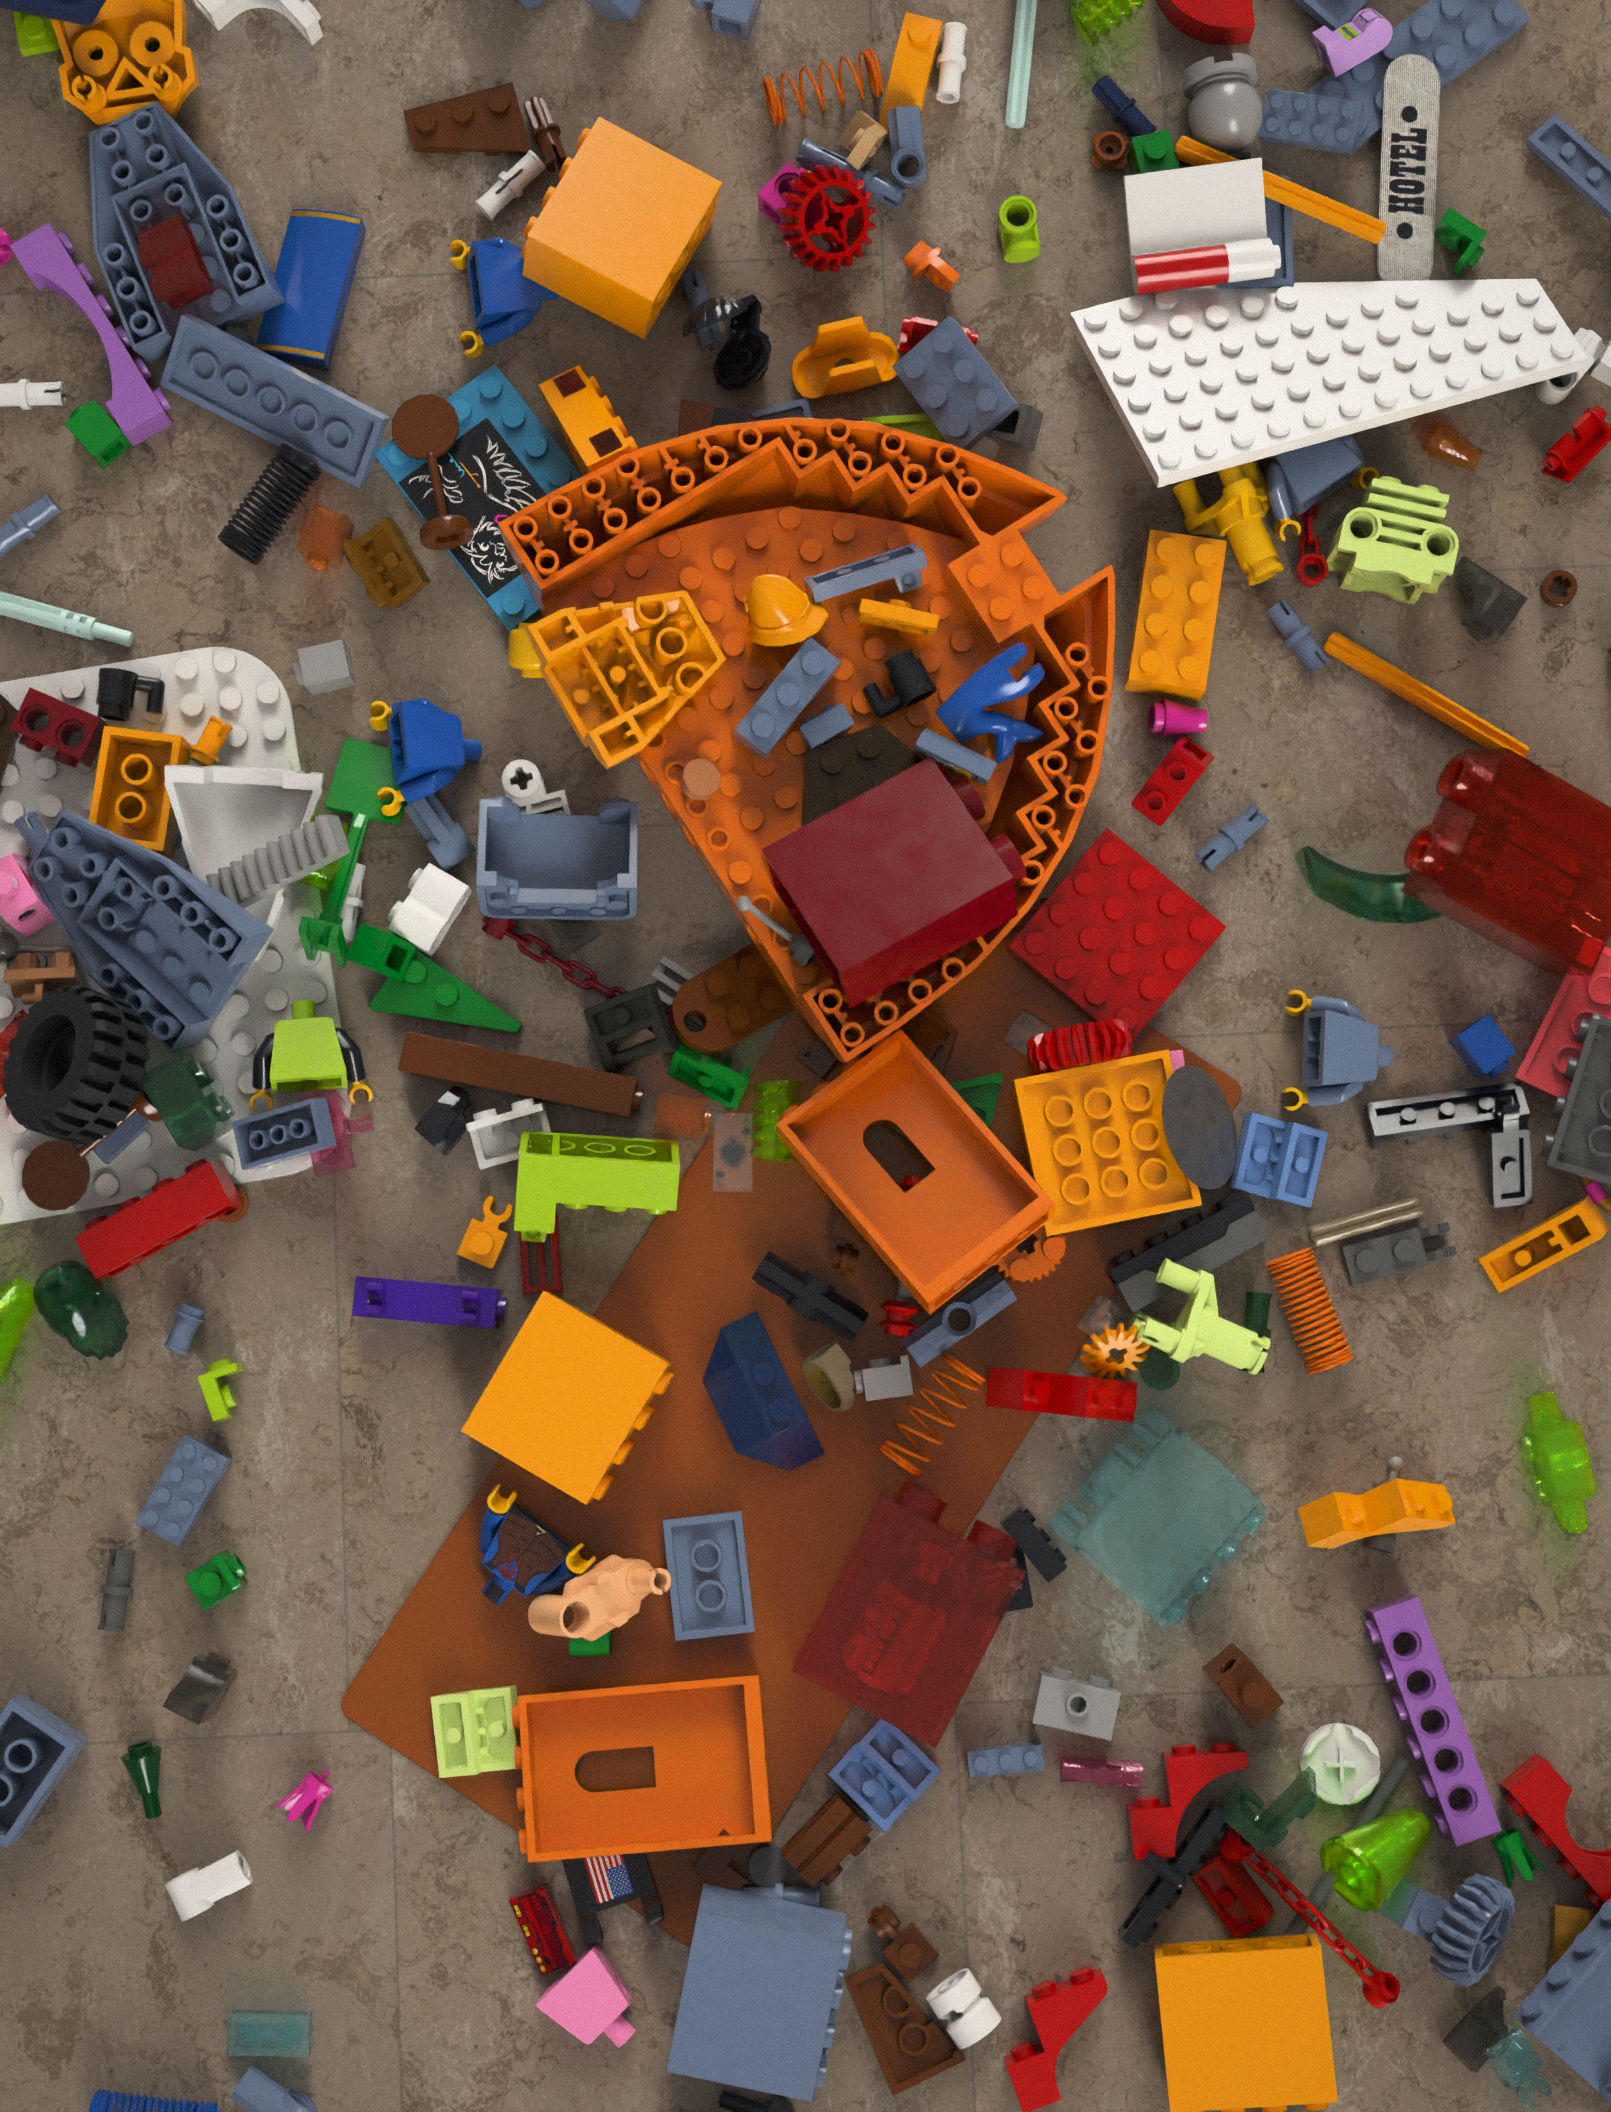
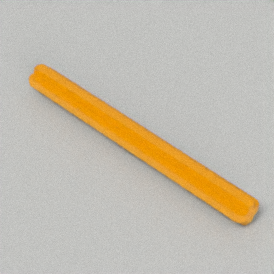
M1181 136L1174 148L1177 159L1193 166L1240 160L1186 136ZM1263 170L1265 197L1374 244H1378L1383 238L1387 228V224L1384 221Z
M1333 632L1325 642L1323 649L1328 654L1513 765H1520L1528 755L1529 747L1342 634Z

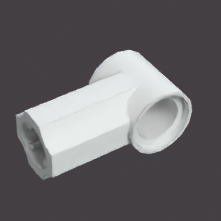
M1581 327L1574 335L1588 357L1585 369L1558 376L1557 378L1562 381L1564 387L1553 385L1550 379L1535 383L1534 390L1540 401L1550 405L1562 402L1606 350L1607 347L1603 344L1602 338L1593 330H1586Z
M237 1850L200 1870L196 1867L167 1882L165 1887L183 1922L215 1905V1901L251 1884L253 1879L245 1857Z

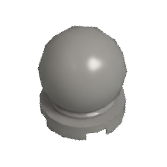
M1232 53L1233 61L1218 63L1214 62V56L1207 57L1195 62L1183 72L1184 80H1181L1183 93L1186 98L1192 100L1188 107V124L1195 141L1223 153L1241 152L1254 141L1262 125L1263 105L1257 90L1252 87L1258 80L1255 59L1248 54Z

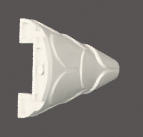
M164 766V784L183 839L181 843L192 874L208 885L206 875L218 873L219 868L231 867L230 862L242 861L241 856L255 854L254 849L266 848L267 842L279 841L278 836L290 835L291 829L303 828L302 824L304 822H311L323 793L324 774L318 772L307 774L302 770L241 766ZM288 886L244 909L275 929L288 898L285 894ZM272 934L270 935V937L268 938V940L266 941V943L264 944L263 948L261 949V951L259 952L254 961H258L263 958Z

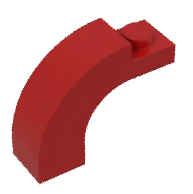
M1155 0L1169 22L1191 38L1214 45L1250 43L1255 28L1252 0Z

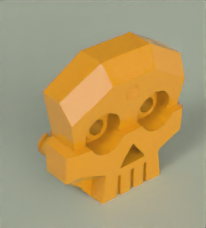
M106 0L91 26L51 19L65 61L64 64L58 67L63 99L84 112L99 127L154 101H157L171 118L175 120L185 99L200 85L196 57L187 46V14L184 0ZM156 41L160 43V47L156 52H149L147 50L151 42ZM95 50L103 51V56L100 60L91 59V55ZM133 78L142 86L128 89Z

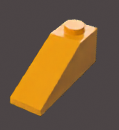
M906 12L879 119V124L888 131L887 111L897 107L919 106L922 113L941 43L943 21ZM888 134V136L886 137L885 140H889V141H890V135H889V134Z
M1587 1195L1557 1211L1478 1260L1497 1291L1501 1293L1602 1239L1610 1227L1590 1195Z

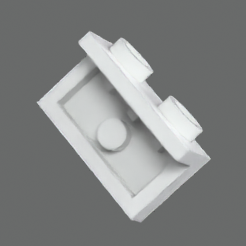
M529 1098L512 1103V1111L497 1115L494 1108L473 1114L474 1122L465 1125L467 1132H470L480 1170L518 1160L521 1130L552 1132L544 1103L535 1104L534 1099Z

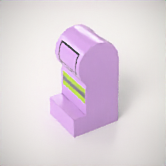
M1371 8L1360 10L1350 23H1346L1333 32L1325 25L1312 32L1322 65L1335 77L1383 50L1389 44L1393 35L1390 22Z

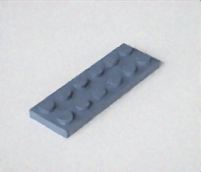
M1431 0L1392 28V39L1383 50L1337 77L1330 73L1305 93L1363 101L1364 111L1355 148L1356 151L1382 132L1384 78L1388 66L1396 58L1407 54H1416L1430 60L1439 73L1441 89L1525 28L1530 18L1515 0Z
M190 313L181 315L161 378V386L278 447H281V444L292 446L310 458L320 469L357 488L365 486L389 416Z

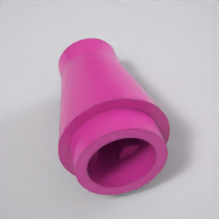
M1161 699L1160 702H1152L1150 704L1147 719L1148 730L1150 733H1157L1159 738L1191 732H1204L1207 726L1206 709H1197Z

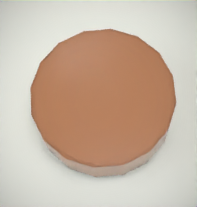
M701 758L687 763L679 776L680 787L685 795L699 801L711 797L717 791L721 782V776L717 767L712 762Z

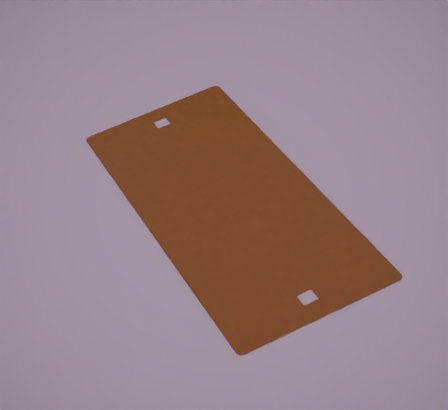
M1007 934L975 970L929 1004L927 1008L958 1030V1036L944 1074V1078L949 1084L1002 1072L1003 1079L990 1130L1032 1177L1012 1081L1035 1075L1032 1074L1031 1066L1028 1065L1027 1056L1005 1043L1004 1037L1022 1010L1030 1012L1053 1027L1054 1030L1095 1021L1007 949L1014 939ZM794 1008L748 1079L750 1081L736 1111L728 1108L679 1183L677 1210H668L667 1213L658 1215L593 1314L594 1318L671 1362L672 1365L668 1371L674 1374L663 1395L655 1393L651 1399L649 1406L654 1408V1411L644 1428L641 1430L635 1428L628 1440L633 1442L634 1445L625 1461L620 1466L614 1463L608 1473L614 1479L604 1497L599 1501L594 1498L593 1501L585 1505L501 1455L344 1694L341 1701L342 1712L347 1718L519 1832L520 1829L526 1828L525 1812H518L517 1787H523L522 1770L487 1771L477 1775L439 1778L430 1697L514 1685L517 1688V1696L760 1675L773 1834L866 1688V1686L860 1684L846 1673L839 1665L837 1651L871 1585L875 1580L886 1577L889 1564L898 1556L909 1555L914 1557L915 1546L921 1540H941L954 1550L1041 1413L985 1406L989 1366L1066 1374L1117 1294L1113 1283L1105 1272L1113 1267L1111 1259L1132 1249L1134 1255L1145 1250L1147 1247L1145 1241L1154 1236L1168 1212L1063 1233L1061 1235L1066 1236L1064 1240L1066 1244L1065 1255L1059 1259L1061 1264L1055 1266L1056 1270L1049 1273L1048 1277L1036 1282L1033 1280L1032 1283H1027L1026 1281L1018 1283V1280L1011 1282L1009 1276L1003 1278L1017 1300L976 1328L971 1334L965 1336L944 1351L985 1378L986 1382H983L984 1385L977 1384L980 1391H974L937 1374L966 1402L968 1409L959 1408L925 1392L956 1424L955 1427H950L913 1410L943 1439L944 1444L938 1445L902 1428L928 1453L932 1462H923L891 1447L897 1454L923 1471L921 1478H917L882 1454L878 1448H881L883 1441H890L926 1458L896 1429L895 1423L904 1424L938 1440L908 1411L907 1406H916L950 1422L923 1397L919 1388H928L960 1403L933 1377L931 1370H940L967 1384H972L954 1367L941 1359V1356L944 1355L943 1352L920 1368L900 1340L905 1336L885 1334V1326L878 1325V1322L884 1321L887 1318V1311L882 1309L880 1305L888 1300L897 1301V1299H893V1295H897L899 1279L870 1245L854 1242L852 1249L860 1251L854 1273L846 1272L845 1275L838 1273V1269L831 1267L836 1246L841 1245L845 1247L846 1239L832 1236L839 1208L780 1140L776 1124L779 1122V1117L789 1107L793 1105L799 1107L811 1098V1092L819 1084L825 1081L830 1083L840 1076L843 1067L848 1062L842 1063L839 1061L825 1080L799 1062L795 1057L797 1053L805 1047L809 1048L821 1038L798 1010ZM1146 1024L1133 1040V1054L1131 1056L1167 1049L1169 1051L1183 1050L1185 1066H1195L1208 1073L1221 1088L1229 1103L1231 1112H1233L1242 1095L1239 1083L1152 1026ZM857 1055L856 1057H854V1058H857V1057H858V1058H860V1059L863 1058V1057L860 1056V1055ZM876 1121L867 1127L863 1135L864 1146L895 1183H904L905 1176L925 1178L935 1170L911 1142L889 1127L888 1123L890 1121ZM746 1126L750 1129V1134H747V1136L742 1132ZM730 1139H737L735 1146L742 1145L745 1148V1156L736 1165L738 1167L734 1170L725 1163L726 1160L721 1154L723 1144L732 1146ZM719 1170L724 1172V1177L721 1180L716 1176V1173L720 1172ZM1029 1236L1016 1246V1249L1019 1252L1026 1250L1027 1254H1031L1033 1251L1031 1245L1034 1243V1239ZM769 1250L801 1271L805 1272L807 1270L834 1287L836 1293L851 1300L869 1313L852 1342L819 1321L813 1322L786 1305V1300L775 1293H771L751 1279ZM996 1266L988 1268L930 1315L915 1298L907 1297L905 1302L913 1303L920 1310L918 1313L911 1315L910 1323L915 1327H919L946 1308L947 1305L952 1304L996 1273ZM955 1308L949 1313L948 1323L953 1330L963 1331L968 1327L970 1317L965 1310ZM755 1311L759 1314L825 1452L824 1455L791 1471L736 1453L702 1382L721 1328ZM835 1340L838 1341L850 1357L851 1363L849 1367L853 1374L854 1370L869 1368L868 1360L892 1357V1363L895 1365L900 1364L899 1356L908 1355L914 1395L865 1401V1394H857L854 1382L856 1398L853 1405L844 1412H833L814 1395L804 1380L801 1362L817 1349ZM497 1484H501L498 1492L505 1499H508L513 1491L516 1492L517 1497L512 1505L518 1504L574 1548L580 1543L584 1544L579 1550L581 1558L589 1561L593 1556L596 1557V1561L589 1568L610 1555H617L623 1559H642L650 1563L653 1569L663 1568L668 1571L663 1519L742 1510L755 1632L675 1641L669 1588L667 1592L663 1591L662 1595L649 1593L641 1600L639 1613L629 1618L628 1622L620 1627L612 1629L611 1656H570L569 1637L539 1634L529 1624V1607L532 1601L539 1595L531 1592L528 1596L524 1597L515 1589H512L502 1604L497 1605L481 1592L494 1574L481 1564L484 1555L479 1549L481 1521L488 1507V1496ZM564 1588L548 1594L563 1596ZM653 1746L588 1752L582 1756L583 1762L575 1773L578 1784L589 1792L656 1787ZM767 1842L743 1844L729 1863L746 1876L750 1853L757 1846ZM707 1847L645 1852L653 1882L664 1911V1919L656 1925L684 1944L691 1946L703 1884H709L692 1870V1866ZM641 1898L624 1903L645 1917Z

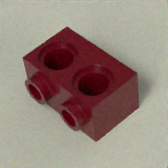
M30 687L10 730L21 737L19 744L28 749L41 753L44 747L55 752L54 759L67 766L76 768L77 764L80 763L91 768L101 747L104 726L109 725L96 715ZM41 716H48L49 721L46 728L35 732V721ZM76 731H83L84 738L82 742L75 747H69L70 736Z

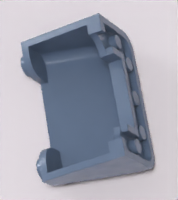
M505 796L480 799L476 878L480 912L485 916L499 919L626 920L636 916L638 889V802H630L624 798H613L600 807L599 815L521 814L519 805Z

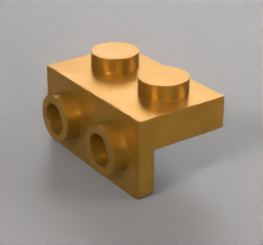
M385 517L359 539H346L341 544L347 553L346 559L348 564L360 575L364 582L368 598L380 608H399L431 583L393 518Z

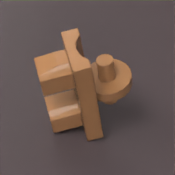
M56 952L53 954L52 968H40V960L37 955L31 953L17 954L13 968L4 970V982L10 985L14 998H22L23 1005L41 1002L43 995L56 990V988L67 985H81L85 987L78 973L77 960L72 952Z

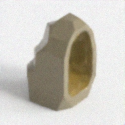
M837 1340L827 1343L814 1351L801 1362L803 1378L814 1395L833 1412H844L853 1405L856 1398L854 1390L855 1378L850 1368V1357Z

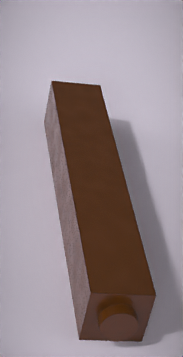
M407 1031L398 1067L399 1071L408 1075L526 1099L533 1098L536 1101L632 1120L633 1111L640 1112L644 1097V1089L638 1088L639 1081L637 1078Z

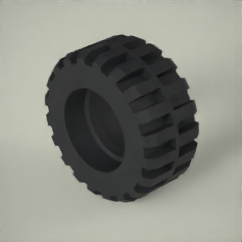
M67 985L56 988V990L43 995L41 1002H36L29 1008L28 1016L26 1019H21L17 1026L18 1032L15 1038H11L8 1046L10 1053L8 1059H5L3 1070L6 1072V1078L2 1080L3 1090L7 1094L4 1099L14 1119L26 1129L74 1145L89 1144L102 1139L103 1135L105 1136L113 1132L117 1128L116 1124L118 1121L125 1120L130 1113L129 1107L132 1102H137L141 1093L138 1091L142 1081L145 1082L147 1075L145 1064L149 1060L150 1050L146 1046V1042L149 1041L148 1033L143 1026L144 1023L138 1012L126 1002L81 985Z

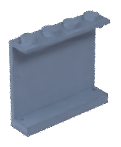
M1611 1898L1602 1905L1600 1911L1588 1926L1576 1936L1573 1944L1559 1961L1549 1969L1544 1979L1524 1999L1520 2008L1513 2015L1529 2032L1542 2041L1610 2102Z

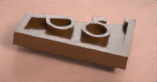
M513 82L404 111L415 152L461 154L462 151L484 152L485 156H499L500 153L519 154L523 158L531 150Z
M880 1960L843 1978L893 2096L966 2061L965 2057Z

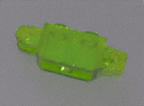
M1553 1392L1526 1397L1529 1427L1523 1428L1525 1437L1521 1439L1525 1458L1527 1461H1532L1536 1475L1531 1478L1534 1494L1537 1500H1542L1544 1506L1553 1507L1555 1519H1558L1557 1524H1559V1528H1562V1531L1581 1534V1532H1585V1529H1588L1587 1525H1589V1519L1586 1518L1588 1515L1584 1500L1593 1498L1598 1489L1582 1426L1573 1420L1564 1419Z

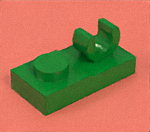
M682 1042L679 1045V1049L674 1053L667 1075L736 1111L741 1103L750 1081L748 1079L750 1074L748 1067H745L743 1072L739 1074L729 1069L732 1062L731 1058L724 1059L722 1064L716 1062V1059L705 1053L694 1051Z

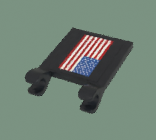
M645 1853L562 1860L580 1919L583 1937L588 1946L598 1944L603 1939L602 1928L596 1915L597 1912L641 1898L646 1921L649 1925L660 1923L664 1919V1911Z

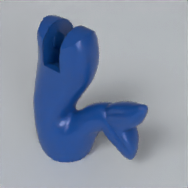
M1022 642L1012 645L980 667L936 711L944 725L962 745L985 733L995 735L996 763L1005 761L1014 751L1016 743L1034 742L1045 735L1043 731L1021 720L1012 719L1010 716L1000 712L983 710L987 706L1014 700L1026 695L1044 678L1045 671L1040 663L1024 671L1016 680L1007 671L1016 665L1029 651Z

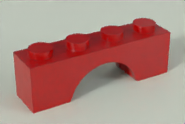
M1534 1753L1500 1783V1786L1508 1794L1503 1800L1519 1818L1524 1814L1535 1825L1530 1832L1544 1848L1548 1849L1552 1846L1561 1856L1557 1861L1558 1865L1573 1881L1578 1877L1588 1887L1584 1895L1600 1911L1602 1905L1611 1898V1848L1599 1851L1580 1848L1573 1841L1565 1821L1566 1804L1572 1789L1545 1758Z

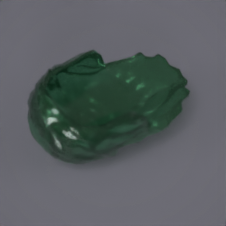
M64 1260L55 1263L40 1274L34 1285L33 1298L38 1312L44 1317L53 1332L66 1339L76 1351L85 1357L95 1356L99 1360H103L105 1356L112 1358L122 1350L123 1343L128 1336L126 1329L130 1322L127 1320L117 1296L100 1279H95L90 1269L78 1261Z

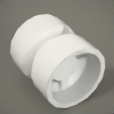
M969 1968L962 1969L949 1976L936 1986L926 1998L939 2019H947L946 2030L959 2049L969 2047L981 2040L1002 2019L988 1997H980L982 1988Z

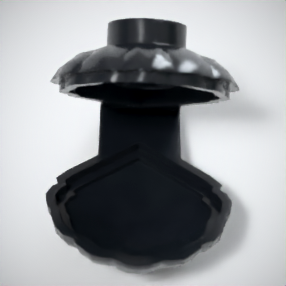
M753 294L739 300L729 296L708 299L693 310L683 325L682 335L684 338L688 334L700 331L722 320L725 322L731 319L730 339L718 353L714 364L716 382L726 390L744 389L751 383L762 379L768 369L772 345L769 337L759 330L762 306Z

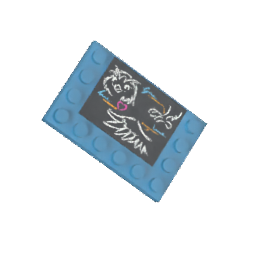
M494 364L446 399L454 407L459 418V435L455 444L444 455L436 459L447 514L466 517L472 523L474 537L462 546L445 550L510 633L511 630L519 628V622L528 623L539 615L541 611L504 543L498 523L552 491L582 477V475L498 366ZM391 439L378 449L375 456L376 460L425 523L432 518L438 517L427 460H417L406 456L397 447L394 439Z

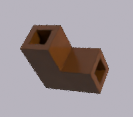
M723 1829L718 1836L730 1834ZM743 1844L707 1847L693 1864L692 1870L710 1885L740 1891L747 1882V1877L729 1862Z

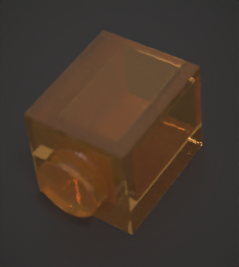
M312 505L297 548L303 558L306 559V564L320 570H327L328 566L340 570L346 553L341 544L346 539H351L355 527L349 516Z
M659 1092L653 1132L657 1135L702 1141L703 1132L710 1133L713 1109H706V1099Z

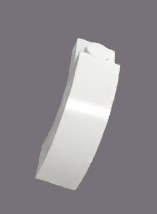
M192 0L194 6L218 31L238 14L246 10L268 8L284 15L312 46L323 37L318 23L321 16L309 2L310 0Z

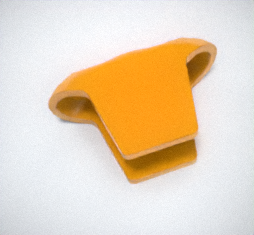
M862 316L828 323L817 327L811 345L800 351L794 358L791 370L792 381L801 396L811 399L849 393L892 380L897 376L892 366L900 360V354L897 352V347L890 337L882 333L870 332ZM843 360L853 362V364L836 367Z

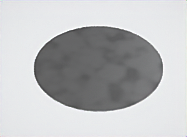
M1195 1066L1180 1067L1168 1079L1163 1094L1162 1117L1166 1139L1177 1165L1191 1182L1204 1189H1217L1229 1180L1236 1163L1237 1134L1234 1118L1224 1093L1208 1073Z

